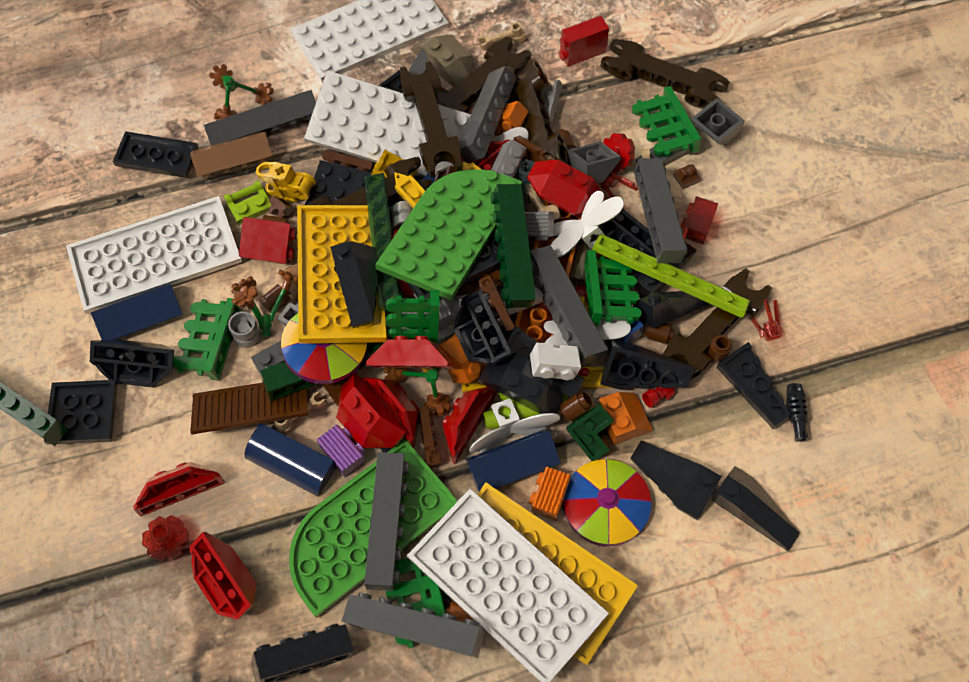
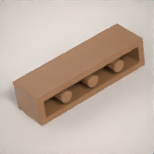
M265 131L190 152L197 177L202 175L203 178L213 176V172L221 170V173L231 171L234 166L239 165L240 168L249 166L252 161L264 162L272 156Z

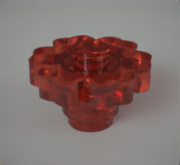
M173 515L168 516L166 519L161 516L149 522V530L144 531L142 534V545L147 549V554L160 562L165 558L171 561L183 554L182 547L189 544V531L184 528L182 520L175 518Z

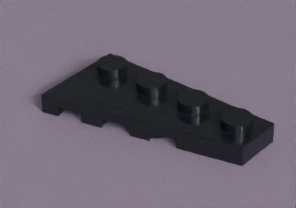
M516 325L508 340L512 353L519 352L529 358L537 343ZM576 375L574 380L558 379L561 393L569 398L579 392L584 381L579 375Z
M747 342L718 363L716 368L768 425L775 429L787 420L791 414L778 391L774 390L768 374L766 375L763 371L759 358L755 357L751 350L752 346Z

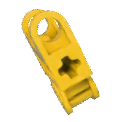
M264 162L256 169L259 179L267 182L265 186L267 193L271 197L274 195L284 198L286 201L297 203L299 199L307 200L310 196L311 188L316 184L313 176L304 172H295L291 165ZM263 169H270L266 174L261 173Z

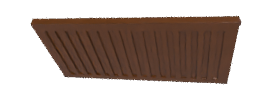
M263 383L194 393L192 396L190 432L191 435L308 416L307 389L271 402Z

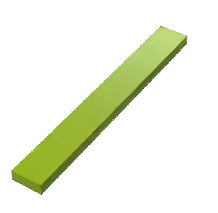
M600 234L593 245L592 250H595L597 253L741 318L746 313L750 303L749 300L672 265L657 263L656 258Z

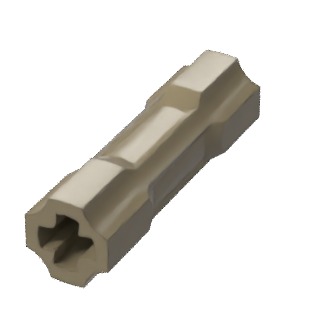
M592 234L590 236L591 242L596 240L597 234ZM582 238L578 242L577 253L569 278L572 285L575 286L579 284L581 286L586 285L584 261L587 250H592Z

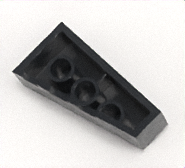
M332 624L327 626L324 631L318 633L316 630L304 633L301 638L293 639V637L282 639L279 642L280 644L274 646L264 644L257 647L256 651H253L251 660L255 682H285L293 673L301 676L314 670L315 665L319 664V668H323L350 658L354 650L346 624L341 626L339 624Z

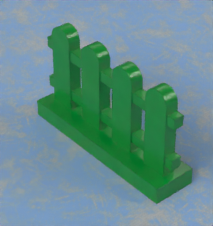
M671 86L664 88L663 96H659V94L654 95L653 99L643 102L642 100H637L636 104L632 106V113L634 115H643L639 119V126L643 129H651L647 132L646 139L649 142H658L654 146L655 155H665V157H668L671 152L682 149L684 152L690 149L692 154L699 152L701 137ZM659 109L661 110L660 112L649 115V112L656 111ZM668 123V125L658 128L656 127L657 125ZM672 136H675V137H676V138L671 139V140H668V141H664V140H663V139H665V138H669V137H672Z
M587 250L584 271L588 310L595 327H599L601 319H605L609 323L612 320H626L627 324L638 321L642 312L639 308L631 307V305L637 304L639 295L634 291H629V289L635 288L637 279L633 276H627V273H632L634 269L613 259H605L604 256H599V259H597L595 250ZM606 272L620 273L621 275H611ZM608 288H622L623 291L608 290ZM610 304H624L625 307L610 306Z
M430 290V299H424V296H419V298L396 296V298L388 299L386 301V309L389 312H396V314L387 315L386 324L389 327H396V329L387 330L386 339L395 340V336H407L408 340H415V336H427L428 340L436 342L438 345L439 290ZM401 312H418V314H401ZM401 327H412L418 329H401Z
M227 298V301H220V304L208 303L206 299H202L201 302H195L190 306L191 312L196 317L195 320H188L184 324L185 330L190 333L189 338H182L178 341V347L184 351L182 356L174 357L173 367L177 369L178 373L184 374L185 370L195 371L198 376H203L205 372L211 380L219 381L233 339V335L228 327L229 319L235 313L242 311V308L232 303L234 298ZM203 316L215 317L214 322L202 321ZM197 334L209 335L208 340L196 339ZM191 352L203 353L202 358L190 357Z
M409 558L401 559L400 562L397 561L396 570H399V576L415 571L416 579L401 583L399 577V584L394 585V591H386V596L390 600H398L400 606V603H405V597L420 593L421 601L409 604L414 606L413 610L421 612L422 608L435 611L436 616L443 617V614H446L447 607L443 590L427 575L423 576L422 570ZM430 590L432 598L427 597L426 591ZM395 637L398 644L402 646L407 645L409 649L414 648L415 642Z

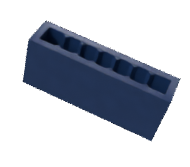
M172 284L91 312L101 340H114L183 314Z
M262 423L257 426L251 435L244 454L245 459L317 497H319L336 469L334 460Z
M546 429L465 459L478 492L485 482L496 489L543 471L546 467L551 468L561 464L551 433Z

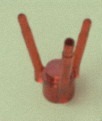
M611 171L604 182H601L600 186L611 198L615 197L609 187L614 188L618 182L638 191L634 182Z
M765 299L764 304L769 321L764 323L763 328H761L754 316L750 320L758 330L760 338L765 337L766 341H772L782 336L777 300L773 301L774 321L769 302Z

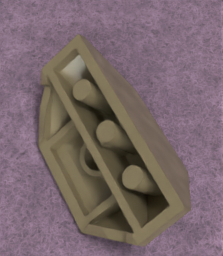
M449 34L424 38L411 47V51L416 56L421 50H424L428 60L432 62L438 71V75L453 88L472 73L473 55Z

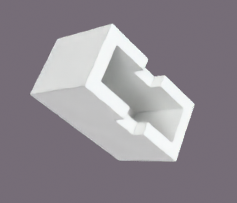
M536 343L530 354L532 373L535 377L574 380L581 369L577 346L561 345L560 348H554L553 344Z

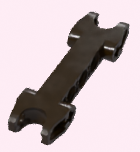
M510 36L495 42L485 52L484 59L486 61L450 91L442 88L441 93L435 94L437 104L466 113L471 109L469 106L478 100L489 73L506 66L510 72L519 75L527 66L528 61L531 60L532 52L529 50H523L520 53L509 52L514 40Z
M612 39L610 50L619 57H603L600 64L603 70L621 80L629 81L634 76L664 88L671 86L673 91L685 95L684 99L688 104L702 109L710 104L708 100L714 101L718 98L721 101L711 91L726 92L730 84L728 79L713 70L704 67L699 68L697 72L645 54V49L642 45L622 39ZM716 82H721L724 84V86L719 85Z
M532 58L527 63L528 71L522 79L512 72L516 77V81L510 94L511 100L513 102L519 101L528 110L525 123L530 142L545 150L546 155H551L555 160L568 164V150L565 140L560 133L553 132L542 92L549 87L547 76L539 63Z
M429 60L425 61L426 70L419 75H413L409 73L405 66H401L400 81L404 100L414 99L426 139L425 143L418 144L423 166L430 178L436 177L435 167L438 163H452L458 172L462 171L461 146L457 135L447 137L435 97V94L442 92V86L438 71Z
M419 157L397 161L384 170L387 177L381 180H383L386 204L397 199L405 201L395 190L396 180L394 173L406 176L411 175L412 172L422 165ZM431 179L418 181V184L425 191L433 184ZM369 185L334 202H331L328 196H324L312 201L309 205H371Z
M745 268L732 276L722 288L750 301L745 315L752 319L761 310L763 303L773 288L770 285H766L760 290L749 289L745 281L751 271ZM716 307L688 338L678 333L668 343L662 355L694 366L691 380L696 378L712 360L706 354L712 339L723 335L736 322L739 316Z

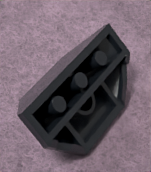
M624 209L613 219L599 225L600 230L605 236L656 258L649 229Z
M479 289L462 298L461 307L453 328L468 361L494 365L513 355L511 347L482 290Z
M91 340L89 362L96 366L108 380L115 379L118 384L153 388L173 371L174 349L162 344L128 340Z
M519 352L513 353V355L494 365L487 364L478 379V382L539 414H558L561 409L560 405L564 402L558 379L533 376L530 358Z

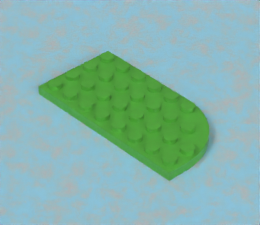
M480 169L458 171L438 179L423 193L376 262V270L414 284L427 291L439 290V296L452 301L496 229V223H493V211L495 210L494 204H491L490 200L491 192L494 191L497 184H521L522 186V181L504 174H497L492 170Z
M406 439L387 452L404 453L405 460L409 461L408 475L404 474V482H407V495L402 496V504H405V517L400 519V525H403V539H399L398 548H401V551L436 525L458 502ZM377 461L314 507L299 524L292 539L289 554L290 575L296 591L315 618L319 617L365 580Z

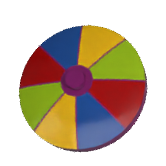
M297 313L288 322L283 331L281 348L287 366L295 375L308 382L330 384L342 381L356 372L365 358L367 342L299 344Z
M595 460L584 464L571 475L563 499V510L570 527L584 540L599 546H618L631 541L644 529L651 513V495L645 480L632 467L616 460Z

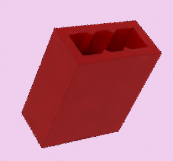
M602 16L562 29L559 57L561 61L565 62L567 67L606 53L609 27Z
M243 217L239 257L283 264L291 263L295 254V250L292 248L293 240H296L297 237L295 224Z

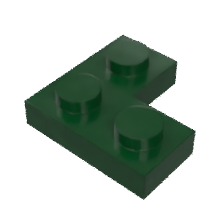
M600 402L566 426V430L589 459L595 461L610 450V447L600 436L599 432L613 423L614 418Z

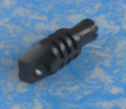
M790 383L787 385L786 400L787 408L791 414L789 421L793 424L795 441L799 442L800 439V442H805L809 440L806 425L809 419L806 397L802 384Z

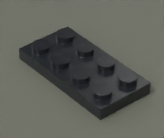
M125 131L112 162L118 167L187 178L193 164L190 152L198 150L199 147L194 142Z

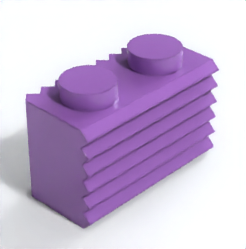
M336 424L325 432L324 435H321L317 442L328 458L334 460L337 469L346 477L365 462L363 455L365 451L359 443L354 444L350 440L352 435L345 427L341 429Z

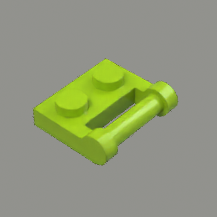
M259 180L253 182V185L233 194L223 195L238 225L243 224V217L256 218L269 212L271 203ZM256 191L258 192L257 195L250 197L244 201H241L237 204L233 203L234 201L241 199L247 195H250Z

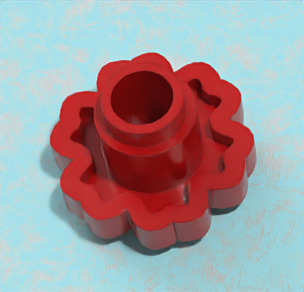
M612 133L610 138L604 139L603 144L621 156V160L611 172H623L625 168L631 167L635 159V146L633 140L628 139L626 134Z

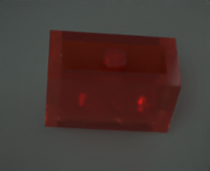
M696 196L694 203L690 202L686 211L689 214L688 218H683L680 226L683 229V238L704 245L719 203Z

